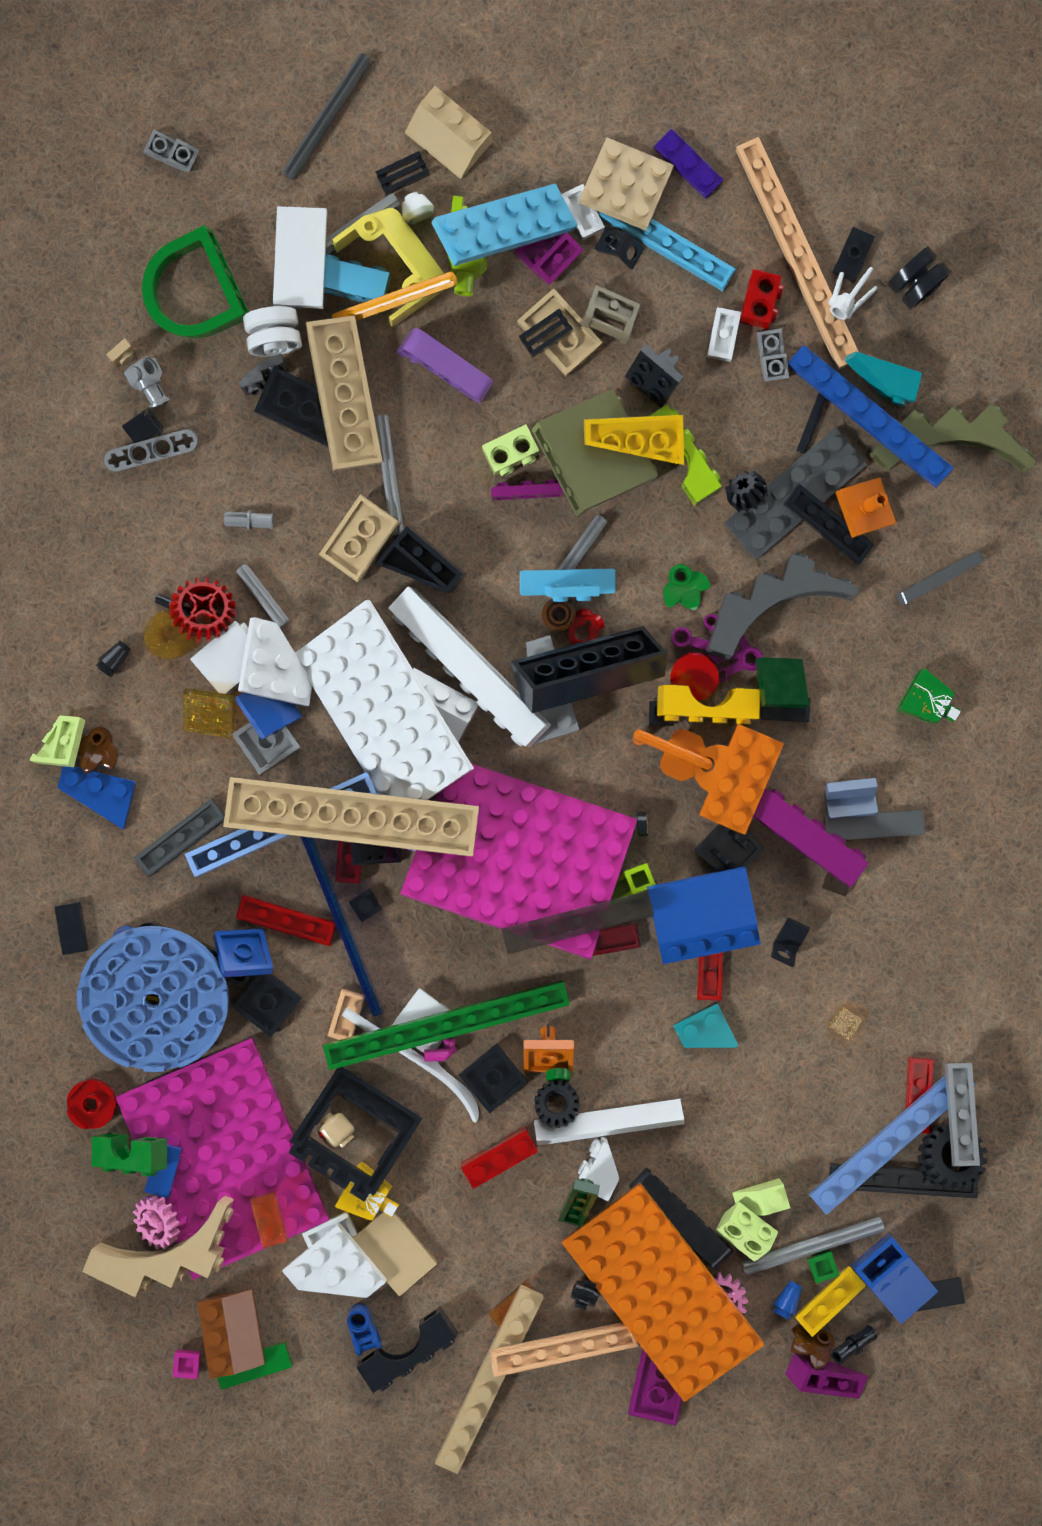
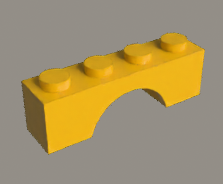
M658 686L657 716H665L664 721H679V717H689L688 722H703V718H712V723H727V719H736V724H751V720L759 719V689H731L720 704L715 707H708L699 703L692 696L689 686Z

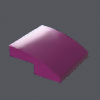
M566 232L518 247L513 253L540 279L550 285L584 249Z

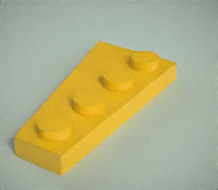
M683 415L584 419V443L588 446L684 465Z

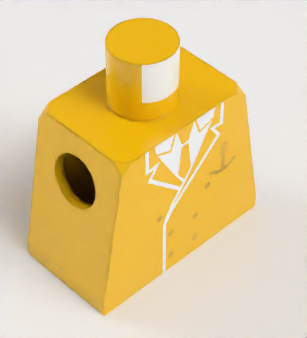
M360 1162L357 1165L359 1169L372 1176L374 1170L364 1162ZM385 1179L374 1196L369 1194L365 1202L349 1193L354 1186V1183L350 1182L335 1205L338 1209L371 1221L376 1218L379 1211L392 1218L399 1207L398 1203L387 1198L392 1185Z

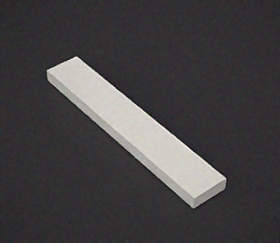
M680 1099L579 1113L578 1116H575L573 1122L568 1123V1126L564 1127L563 1125L560 1128L555 1126L549 1127L540 1119L534 1120L537 1146L685 1124Z

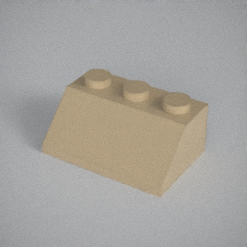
M436 86L432 88L418 105L405 131L407 136L460 179L464 177L492 143V132Z

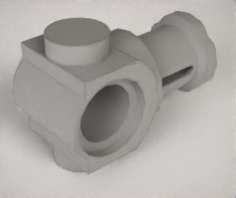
M145 356L129 366L124 372L131 387L139 390V392L144 391L150 402L149 407L151 410L170 401L159 385L162 370L155 357Z

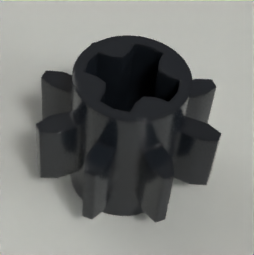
M586 1276L583 1282L576 1280L570 1298L575 1299L574 1306L586 1311L587 1306H595L600 1294L597 1288H595L596 1284L591 1282Z

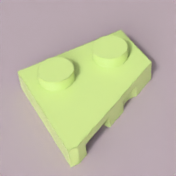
M59 716L52 730L42 740L45 743L37 755L32 754L30 761L38 764L74 767L86 720L80 717Z

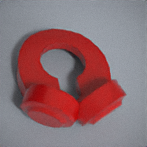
M589 609L577 610L576 618L568 630L570 642L574 645L596 639L599 631L605 627L602 617L598 614H593L592 610ZM586 620H590L589 637L582 641L577 639L575 636L576 629L583 626Z

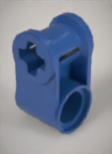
M362 1303L354 1304L349 1309L347 1326L352 1337L355 1352L360 1356L366 1350L375 1347L377 1349L382 1348V1341L368 1306ZM359 1313L365 1317V1320L358 1322L352 1316Z

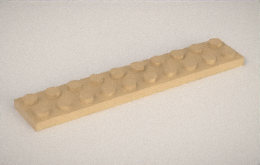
M230 777L223 827L473 857L479 806Z

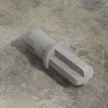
M248 510V513L225 512L224 514L225 526L247 527L248 530H251V528L273 529V514L252 513L251 510Z

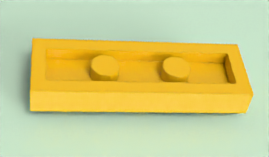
M850 1266L843 1269L839 1273L840 1276L835 1277L794 1316L812 1337L867 1286Z

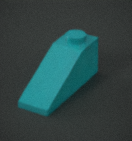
M853 352L845 356V362L883 399L890 400L892 405L905 407L906 404L916 401L921 372L859 352Z

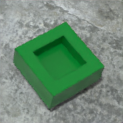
M830 1250L807 1258L816 1284L840 1276Z

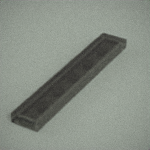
M648 891L502 928L501 933L507 955L654 917L655 914Z

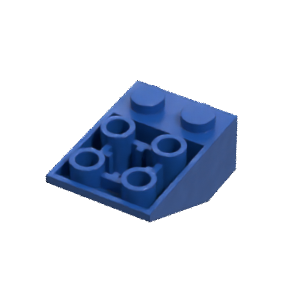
M889 1233L851 1264L853 1269L900 1324L938 1293V1290Z

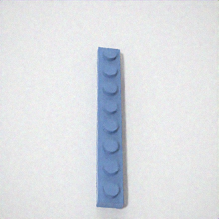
M944 1075L809 1193L810 1197L826 1215L948 1109L946 1076Z

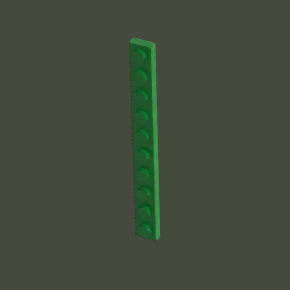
M560 980L322 1045L328 1069L332 1070L562 1008L570 1004L564 981Z

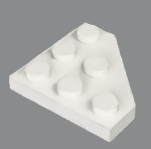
M255 617L250 618L238 691L304 707L309 706L312 685L308 680L305 668L300 663L278 624Z
M340 1223L330 1229L282 1270L298 1290L363 1298L369 1297L387 1281L386 1277Z

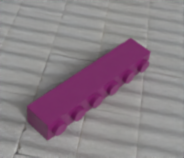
M765 787L753 818L847 887H852L869 864V862L864 860L867 856L857 848L851 850L845 846L846 840L838 834L830 835L824 830L826 826L819 820L814 818L811 821L805 817L806 811L795 803L790 806L784 801L786 797L776 789H773L771 792Z

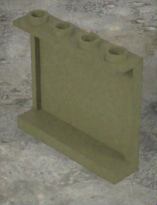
M614 389L538 421L532 429L576 517L645 483L650 484L658 477L656 465L649 458L585 445L584 419L628 417L623 408V402L616 395Z

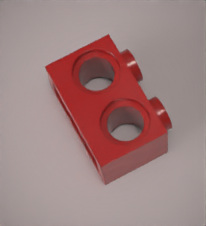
M755 269L752 270L739 323L768 329L770 323H775L778 308H774L776 299H781L784 285L780 284V275ZM767 284L771 288V292H762L759 285ZM754 308H762L766 315L762 317L757 316L754 313Z

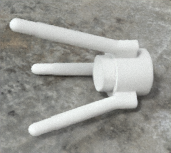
M872 267L866 271L850 294L843 293L838 296L844 277L843 272L839 274L833 295L828 302L831 305L830 312L836 318L841 320L850 319L852 314L878 290V287L874 286L854 304V297L873 271Z

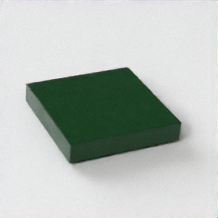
M759 657L755 660L762 707L806 708L810 705L803 659Z

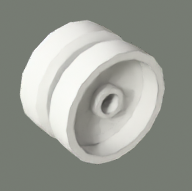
M274 306L253 310L244 315L245 331L251 334L246 339L249 354L262 357L275 356L280 353H291L302 347L300 332L295 329L299 325L296 309Z

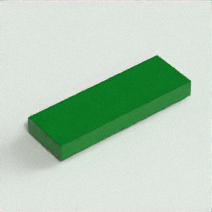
M286 1341L263 1348L264 1365L234 1375L217 1377L221 1390L292 1368L293 1363Z

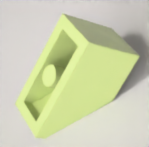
M780 1179L732 1192L735 1204L740 1202L757 1216L769 1215L790 1208L784 1184Z

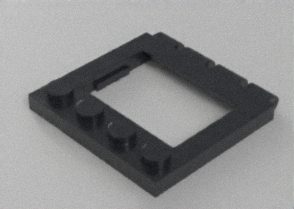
M340 1067L336 1069L290 1140L294 1145L290 1149L289 1154L301 1162H304L307 1156L311 1155L312 1158L307 1166L323 1176L331 1168L333 1172L329 1180L344 1190L350 1182L354 1183L349 1193L365 1202L369 1194L372 1196L376 1194L423 1118L349 1070ZM336 1094L398 1133L393 1143L389 1144L377 1163L378 1167L372 1176L309 1136L314 1127L323 1118Z

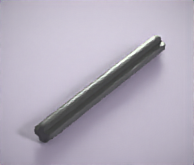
M359 53L283 169V173L287 178L294 180L370 65V58L364 53Z

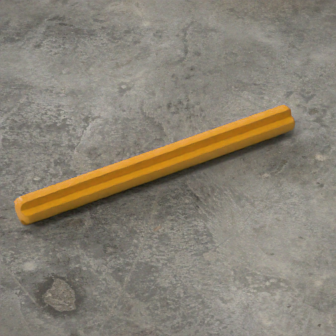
M451 271L333 313L332 319L355 316L356 321L370 317L457 285V277Z

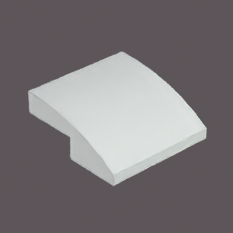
M419 988L392 1025L445 1012L450 1009ZM443 1040L417 1046L416 1048L423 1053L424 1049H438Z

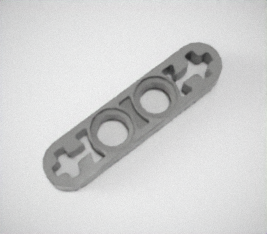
M184 429L114 448L105 454L104 463L111 471H121L187 453L197 447L199 442L198 436L193 430ZM183 434L193 437L194 441L190 443L191 447L181 444L177 446L179 451H175V444L171 439L172 436H175V441L183 439ZM165 440L170 444V451L167 454L158 452L156 448L158 441ZM140 446L146 450L147 455L144 460L139 461L134 458L133 449ZM128 449V457L132 464H128V459L119 462V467H116L115 463H110V459L113 458L112 453H116V456L120 457L126 455L124 450Z

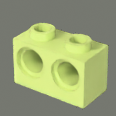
M526 424L482 445V451L495 476L499 474L501 477L507 476L515 471L513 467L520 464L527 466L537 460L536 456L539 455V449ZM520 442H525L530 448L527 452L521 453L517 451L516 445ZM497 453H504L508 459L500 464L495 462L494 456Z
M740 1202L723 1214L715 1230L716 1233L754 1262L770 1251L778 1234L777 1230Z

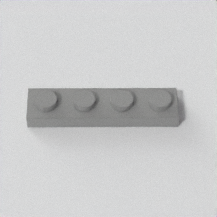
M972 1063L945 1064L952 1166H980Z

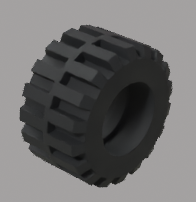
M949 1125L930 1131V1134L922 1139L924 1143L919 1145L918 1151H921V1155L917 1157L918 1161H922L923 1166L919 1168L921 1172L926 1171L927 1175L925 1178L928 1181L933 1180V1185L936 1187L943 1186L942 1189L946 1190L972 1185L973 1182H977L980 1179V1174H984L985 1168L982 1166L987 1164V1158H984L983 1154L987 1153L986 1147L981 1148L980 1143L983 1141L980 1137L978 1138L980 1166H961L957 1172L947 1168L941 1156L945 1143H950Z

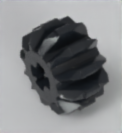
M745 470L742 475L736 473V478L730 479L729 485L725 487L727 501L738 512L745 510L748 513L751 508L757 509V505L765 503L764 499L768 496L765 479L757 474L756 471L749 473Z

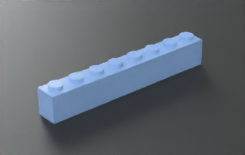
M368 772L330 788L378 794ZM239 829L190 851L185 856L194 877H200L291 835Z

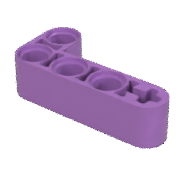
M418 328L411 329L397 350L400 356L404 357L405 355L411 359L410 362L421 364L477 403H482L494 383L490 377Z

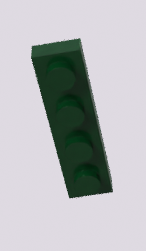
M575 1179L560 1210L558 1221L579 1227L583 1225L598 1196L600 1185L594 1184L589 1179Z

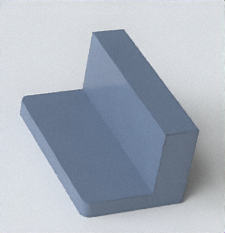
M876 778L827 783L824 795L829 819L877 815L878 807L875 793L878 786Z

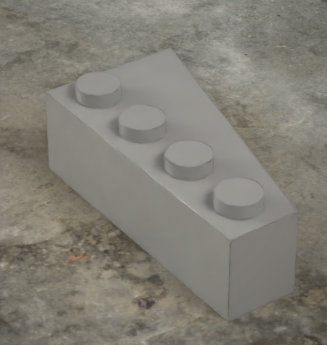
M550 635L526 643L527 657L554 650ZM571 703L539 712L551 726L533 745L579 731Z

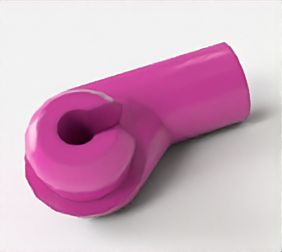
M444 1039L443 1047L440 1049H424V1062L446 1061L457 1050L455 1039Z

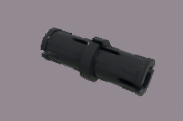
M867 1325L857 1334L849 1335L844 1343L831 1351L832 1358L836 1363L842 1364L851 1356L860 1354L865 1346L877 1339L876 1331L873 1327Z

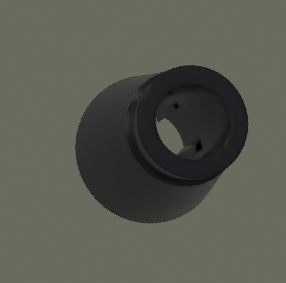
M119 640L117 644L98 658L99 662L96 664V667L112 678L114 674H118L131 649Z

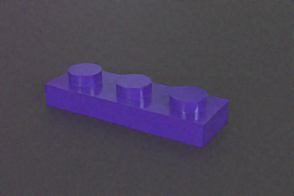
M672 128L654 145V149L668 163L673 164V168L705 199L723 182V179Z

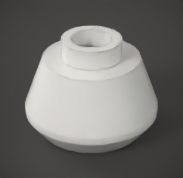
M418 192L408 194L402 203L403 218L409 224L420 222L433 214L434 205L425 195L418 194Z

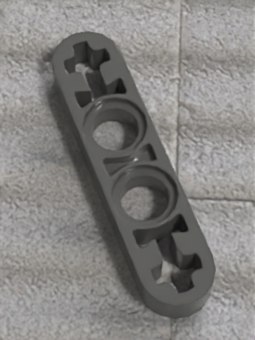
M980 550L895 596L900 605L903 606L984 562L985 559Z

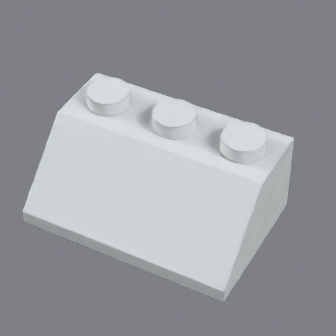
M414 668L415 674L459 743L475 715L478 704L471 698Z

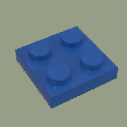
M263 929L214 932L213 940L223 977L272 974L273 964Z

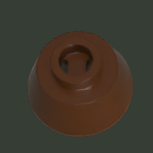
M551 599L543 607V622L551 630H566L575 620V609L570 601L555 602Z

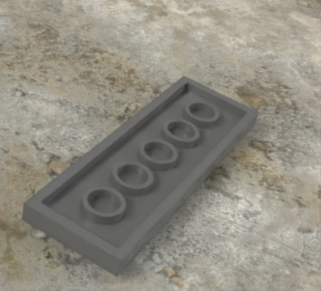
M835 427L767 486L768 496L764 499L765 503L758 504L757 509L751 508L748 513L745 510L737 511L724 522V525L748 553L757 560L802 521V519L783 505L797 485H802L821 502H824L861 471L867 463Z

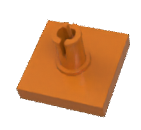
M880 477L835 492L852 538L896 524Z
M547 1026L540 1029L541 1040H524V1072H546V1070L552 1068H566L573 1072L574 1040H556V1028L549 1026V1037H547Z

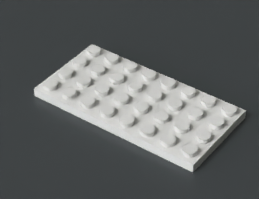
M365 600L295 653L307 672L309 682L364 772L369 773L379 795L429 800L474 769L370 600Z

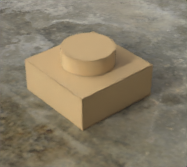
M124 338L106 355L119 367L120 365L128 364L133 358L132 354L136 351Z

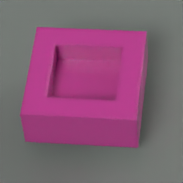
M176 1349L172 1377L198 1379L201 1351Z

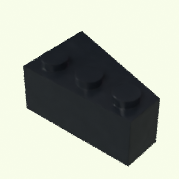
M411 526L404 528L376 563L381 567L446 593H452L467 575V573Z

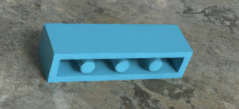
M327 254L325 257L324 293L366 302L388 293L391 281L390 273L386 272L387 270L383 267L372 266V268H368L358 261L349 260L347 263L339 261V258Z

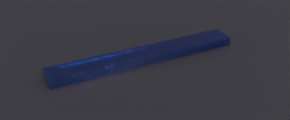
M300 836L371 1013L374 1017L383 1014L384 1009L315 838Z

